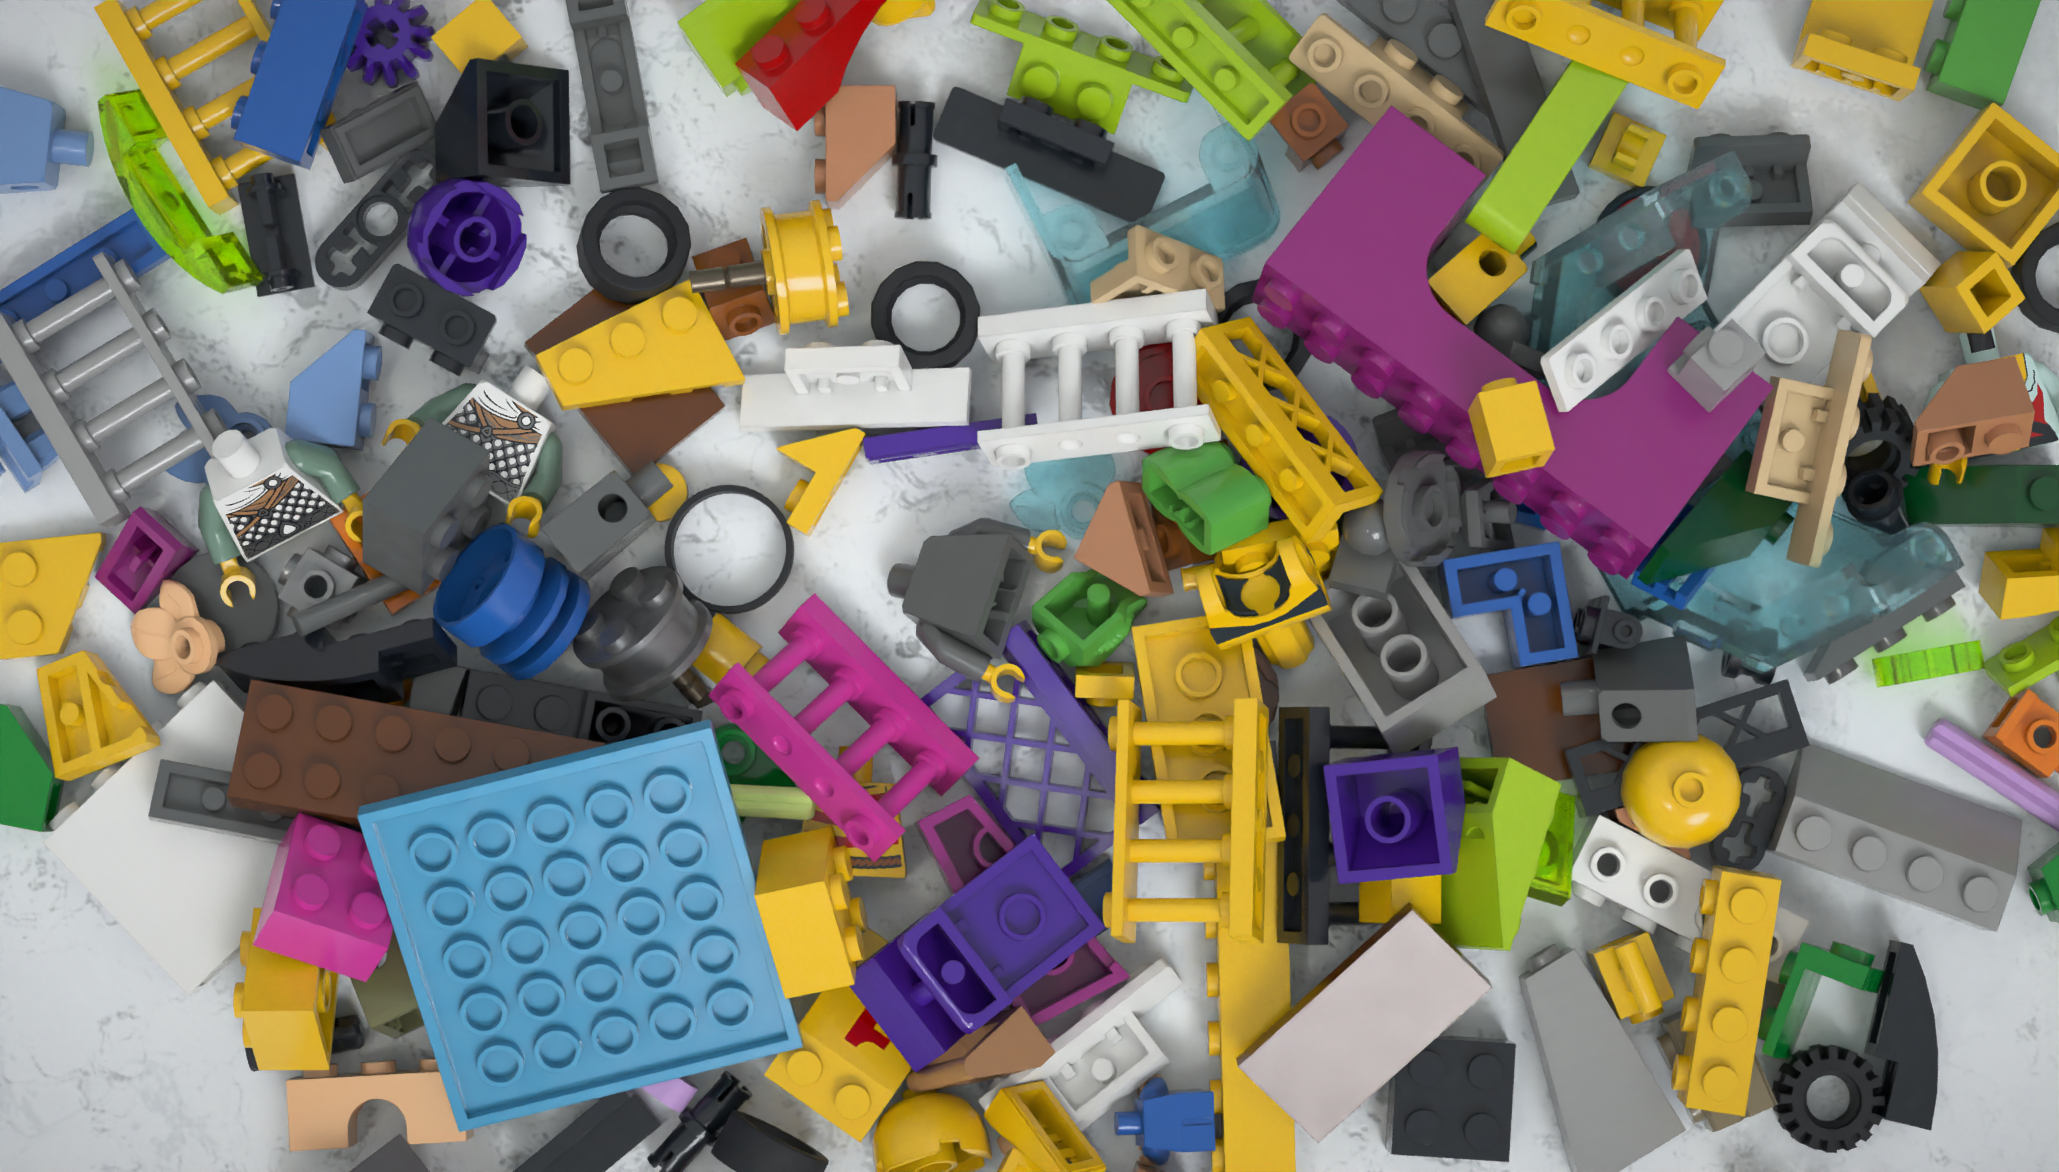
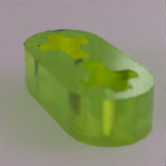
M1980 640L1871 659L1877 688L1985 669Z

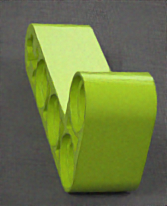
M1571 60L1464 223L1513 255L1629 82Z

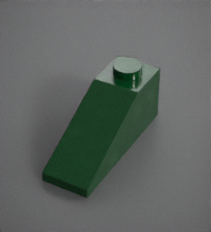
M1745 449L1661 544L1637 578L1644 584L1649 585L1748 558L1764 539L1774 546L1795 520L1787 512L1793 501L1745 491L1753 454Z
M2059 465L1967 466L1963 481L1959 484L1956 482V475L1949 469H1941L1938 485H1932L1927 480L1929 467H1919L1920 470L1916 476L1905 474L1909 484L1903 488L1910 526L2059 527Z

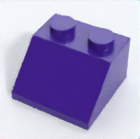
M1458 747L1350 757L1323 766L1339 884L1456 873L1466 806Z

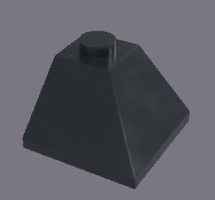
M481 58L470 59L435 124L436 183L451 178H477L497 187L571 185L569 70Z

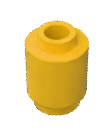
M717 613L712 618L713 624L710 637L692 666L718 684L737 662L753 676L770 659L760 652L763 648L762 645L722 614Z

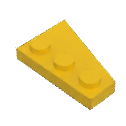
M690 279L537 354L535 357V361L562 411L632 401L633 398L670 393L674 395L692 392L693 389L720 385H723V387L742 385L746 380L700 294L692 293Z

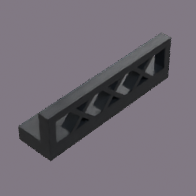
M1788 679L1696 708L1697 726L1702 718L1712 715L1734 726L1723 749L1733 760L1737 769L1810 746ZM1778 695L1788 727L1766 734L1746 724L1756 701ZM1745 705L1738 719L1724 712ZM1741 731L1754 736V738L1736 743ZM1603 739L1563 750L1577 792L1576 795H1573L1579 818L1589 817L1624 806L1620 795L1623 771L1632 754L1641 746L1642 742H1633L1627 755L1612 748L1627 742H1607ZM1603 751L1623 762L1613 783L1590 790L1580 760L1581 757Z
M634 1089L604 1096L513 1172H605L660 1127L662 1123Z

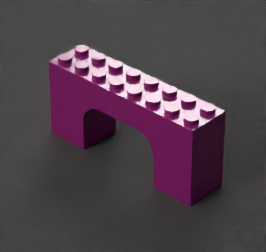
M1391 105L1265 262L1251 301L1258 305L1257 310L1259 314L1271 325L1279 329L1287 327L1304 339V346L1315 358L1327 364L1334 362L1351 374V381L1362 393L1374 399L1381 397L1398 409V416L1409 428L1421 434L1428 432L1445 444L1447 454L1456 463L1467 469L1475 467L1484 474V468L1468 414L1469 407L1477 393L1482 392L1481 388L1492 381L1503 378H1515L1517 384L1536 380L1555 450L1544 466L1490 477L1493 480L1492 485L1506 500L1514 504L1524 503L1541 516L1540 522L1553 535L1564 540L1571 538L1588 551V558L1600 570L1610 575L1618 573L1627 580L1651 551L1774 386L1752 371L1710 413L1707 412L1667 372V369L1684 354V349L1700 333L1677 316L1622 387L1607 396L1582 400L1568 412H1559L1552 392L1548 387L1449 315L1434 298L1427 279V264L1466 216L1486 175Z

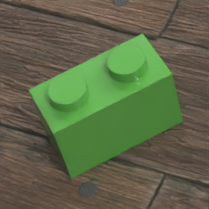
M1947 0L1943 17L1949 19L1950 23L1944 40L1936 38L1927 55L1924 71L1931 73L1926 91L1978 110L1984 109L1992 102L1999 107L2004 105L2041 0Z

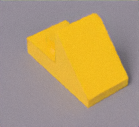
M852 428L776 448L781 455L814 473L810 483L802 478L798 481L785 503L784 509L792 513L786 522L790 527L807 537L811 536L864 445L863 438H867L866 433L857 428Z

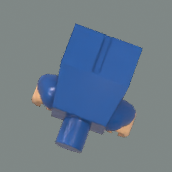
M1154 1074L1140 1085V1089H1137L1139 1098H1134L1135 1111L1115 1112L1114 1131L1116 1136L1135 1135L1136 1145L1139 1146V1151H1142L1139 1161L1143 1165L1166 1164L1169 1160L1170 1151H1216L1213 1091L1202 1089L1168 1091L1166 1081L1160 1074Z

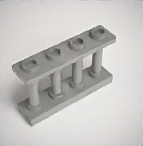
M102 251L92 257L103 276L101 279L29 322H26L23 318L16 322L14 317L0 312V359L99 525L113 528L131 516L124 503L131 498L129 492L204 447L211 458L215 459L212 453L213 442L220 434L228 431V428L214 408L207 412L194 393L201 389L202 386L188 362L184 358L176 362L165 344L166 341L172 338L171 333L154 308L146 312L135 292L140 290L142 285L131 266L124 258L116 262L112 256ZM113 298H116L133 327L62 370L56 372L52 368L46 372L35 354L36 351L42 348L40 342ZM145 347L163 377L90 421L86 422L82 418L76 422L65 404L67 400L71 399L70 392ZM175 397L193 427L120 471L116 472L113 468L105 471L94 453L101 448L99 442Z

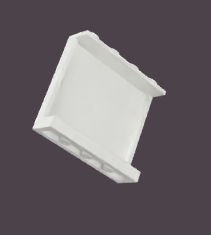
M201 680L187 690L176 703L181 709L176 716L166 725L160 720L151 725L160 737L161 745L132 756L123 766L117 762L103 770L91 784L97 791L81 806L74 801L61 810L49 823L54 832L42 842L187 995L200 992L240 953L242 931H251L253 908H262L277 847L279 846V844L149 820L148 814L161 759L232 772L245 709L227 691L230 687L224 681L212 680L208 685Z

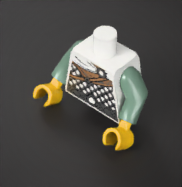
M527 365L523 366L507 393L484 379L477 385L464 383L430 399L407 419H397L391 422L381 441L382 446H385L389 440L398 438L405 441L408 445L431 417L489 450V477L493 479L489 494L508 505L505 523L511 526L513 520L517 518H526L531 521L527 537L531 539L538 535L542 514L545 513L562 484V442L555 435L557 426L536 413L550 387L543 375Z
M269 428L248 440L240 431L228 430L214 440L212 453L215 459L208 460L204 467L209 484L199 494L198 527L213 564L217 565L220 563L224 573L220 582V594L225 604L234 607L233 596L228 589V585L233 581L246 583L252 599L255 598L256 594L255 576L246 567L239 566L236 557L242 555L245 561L249 562L343 513L342 503L349 512L345 523L348 536L356 542H363V526L356 520V517L363 516V499L361 500L356 493L361 488L333 449L302 439L293 440L279 428Z

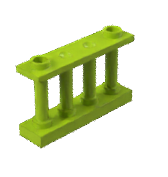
M1107 0L1248 142L1257 136L1294 95L1310 83L1317 84L1313 78L1289 60L1290 53L1302 39V36L1266 0Z

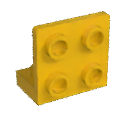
M1811 0L1790 67L1900 102L1915 90L1921 68L1915 67L1913 64L1934 0Z

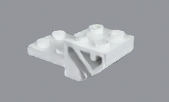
M1857 182L1771 267L1772 270L1713 330L1715 332L1719 331L1731 319L1742 327L1766 351V354L1754 368L1753 372L1768 383L1771 376L1824 386L1838 329L1871 335L1872 339L1875 338L1909 302L1908 298L1928 281L1941 263L1862 184ZM1765 400L1761 403L1763 407L1765 405Z

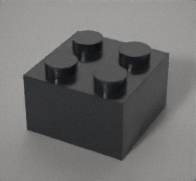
M1439 1035L1389 1080L1385 1149L1391 1155L1509 1162L1516 1044L1508 1039Z

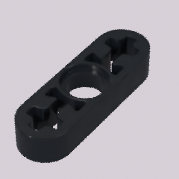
M415 149L399 157L321 244L315 256V267L318 275L324 282L342 291H349L360 287L407 236V223L412 210L408 213L405 206L397 198L386 192L394 185L402 194L411 184L412 179L407 171L413 165L423 169L428 164H431L433 168L428 175L434 181L432 186L438 184L436 183L435 155L427 150ZM418 185L406 198L416 204L427 190ZM380 204L392 206L398 216L395 229L385 236L371 234L366 226L368 212ZM356 228L358 234L364 240L378 248L370 256L367 250L361 247L351 260L353 265L357 267L355 272L350 276L340 272L333 277L331 272L334 270L335 264L330 257L336 251L346 255L354 248L358 242L348 237V234Z

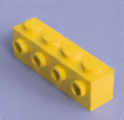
M1713 865L1711 879H1703L1698 911L1699 914H1705L1702 938L1695 937L1693 940L1689 963L1690 972L1696 973L1693 997L1685 996L1680 1021L1681 1031L1687 1032L1684 1055H1676L1671 1079L1672 1090H1678L1677 1097L1687 1108L1745 1116L1782 881L1771 873Z

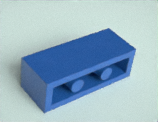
M363 0L272 1L270 18L274 19L275 23L268 42L261 40L255 49L250 72L256 76L249 96L242 95L238 99L232 114L231 128L236 130L233 138L244 148L308 170L311 169L322 138L319 130L326 127L368 5Z

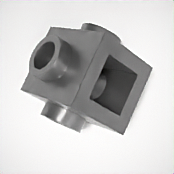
M331 545L327 546L324 553L309 547L303 556L295 553L285 565L278 580V583L284 586L278 598L291 605L286 615L292 619V615L368 582L366 578L354 572L358 562ZM322 576L327 582V591L324 596L313 598L309 594V590L316 578ZM359 612L326 627L339 630L344 622L350 624Z

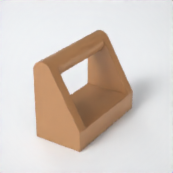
M1018 1006L1000 1011L971 1034L964 1035L949 1050L915 1073L912 1069L907 1075V1085L911 1091L920 1093L983 1082L1041 1067L1056 1052L1024 1008Z

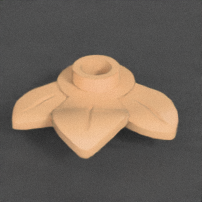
M168 579L163 580L160 587V607L139 610L134 615L130 628L134 645L139 652L149 659H154L152 684L154 688L165 694H177L188 690L197 674L206 673L216 665L218 654L225 652V639L220 627L214 621L200 617L192 592L185 585Z

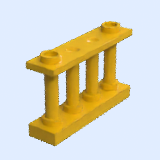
M106 0L95 6L96 13L208 208L220 216L238 206L239 202L231 190L239 185L237 179L270 161L273 157L243 148L226 159L222 155L213 159L203 139L211 135L209 132L210 128L232 116L236 103L242 95L249 96L255 76L198 109L193 105L185 109L174 90L182 86L180 79L257 35L260 41L268 42L272 29L255 0H238L246 14L245 16L169 59L165 55L156 59L146 40L154 36L152 29L203 0H155L140 10L136 5L127 9L119 0ZM332 111L326 126L337 121ZM321 138L320 145L328 151L323 138Z
M1495 0L1485 17L1486 26L1695 109H1699L1726 66V59L1697 48V41L1702 37L1724 0H1596L1621 10V17L1591 6V0ZM1646 20L1673 31L1674 39L1644 27V21Z
M1234 698V715H1227L1225 721L1142 722L1141 708L1129 699L1118 700L1117 716H1111L1108 724L1109 747L1112 752H1116L1112 892H1106L1103 899L1104 925L1106 928H1111V936L1123 943H1136V922H1221L1222 928H1228V936L1240 944H1264L1269 708L1258 698ZM1141 745H1225L1227 751H1233L1232 774H1225L1223 780H1140ZM1140 804H1224L1225 809H1231V833H1224L1222 839H1139ZM1138 863H1222L1224 869H1230L1229 892H1222L1221 898H1137Z

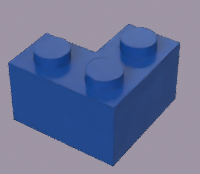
M1559 541L1445 559L1437 566L1443 608L1451 620L1503 611L1512 668L1579 657Z

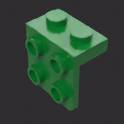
M1836 941L1832 942L1830 950L1802 942L1799 952L1790 950L1779 975L1778 982L1785 985V989L1778 1008L1770 1005L1759 1027L1758 1038L1765 1041L1762 1054L1781 1059H1789L1791 1057L1822 975L1862 991L1878 993L1886 971L1872 967L1875 955Z

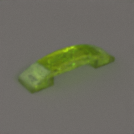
M141 89L106 94L97 102L103 138L118 181L137 216L161 248L192 277L221 294L259 285L263 281L262 275L235 233L229 232L213 236L157 150L169 138Z

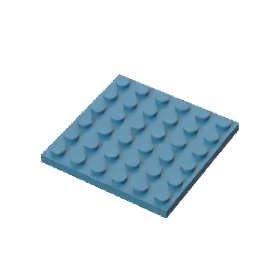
M711 719L359 806L357 817L459 1132L803 1047V1039L792 998L785 999L754 897L757 877Z

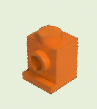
M2025 689L2013 697H2009L1982 735V738L2038 778H2049L2053 771L2059 773V713L2040 700L2038 695L2030 689ZM2041 725L2045 726L2051 733V740L2044 748L2037 746L2033 738L2034 731Z

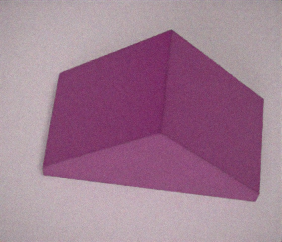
M140 506L132 512L96 573L95 578L128 609L136 614L139 610L146 609L160 594L162 581L171 580L177 569L190 561L199 549L158 511Z

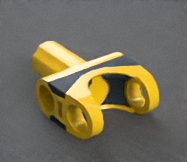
M1292 535L1277 541L1274 558L1264 567L1253 572L1228 574L1221 572L1217 567L1212 568L1211 565L1194 571L1210 633L1220 650L1256 638L1271 664L1278 665L1282 669H1290L1306 662L1310 652L1314 649V637L1305 620L1332 611V606L1320 571L1309 549L1297 536Z

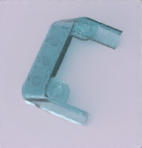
M1213 107L1221 125L1206 134L1199 149L1200 166L1209 184L1108 235L1104 234L1096 216L1089 209L1081 205L1065 204L1042 215L1016 163L1005 168V178L1068 305L1091 303L1090 282L1113 269L1118 263L1128 259L1127 232L1136 225L1143 226L1220 257L1223 264L1266 243L1272 238L1280 222V209L1254 138L1248 142Z

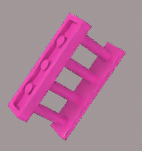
M814 593L779 630L778 634L788 643L753 676L737 662L708 696L720 707L724 716L737 724L846 834L848 840L855 847L861 849L875 863L906 831L894 818L928 784L942 797L972 767L979 757ZM805 660L829 686L793 718L769 692ZM847 702L870 727L835 760L811 734L840 706ZM888 743L912 768L876 801L852 776Z

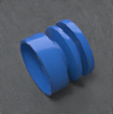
M505 523L492 526L482 532L460 552L453 569L442 580L437 590L433 605V615L441 627L469 647H479L480 655L494 665H498L501 670L518 681L531 679L543 672L564 653L577 635L587 615L591 593L587 581L571 570H567V567L555 558H545L541 547Z

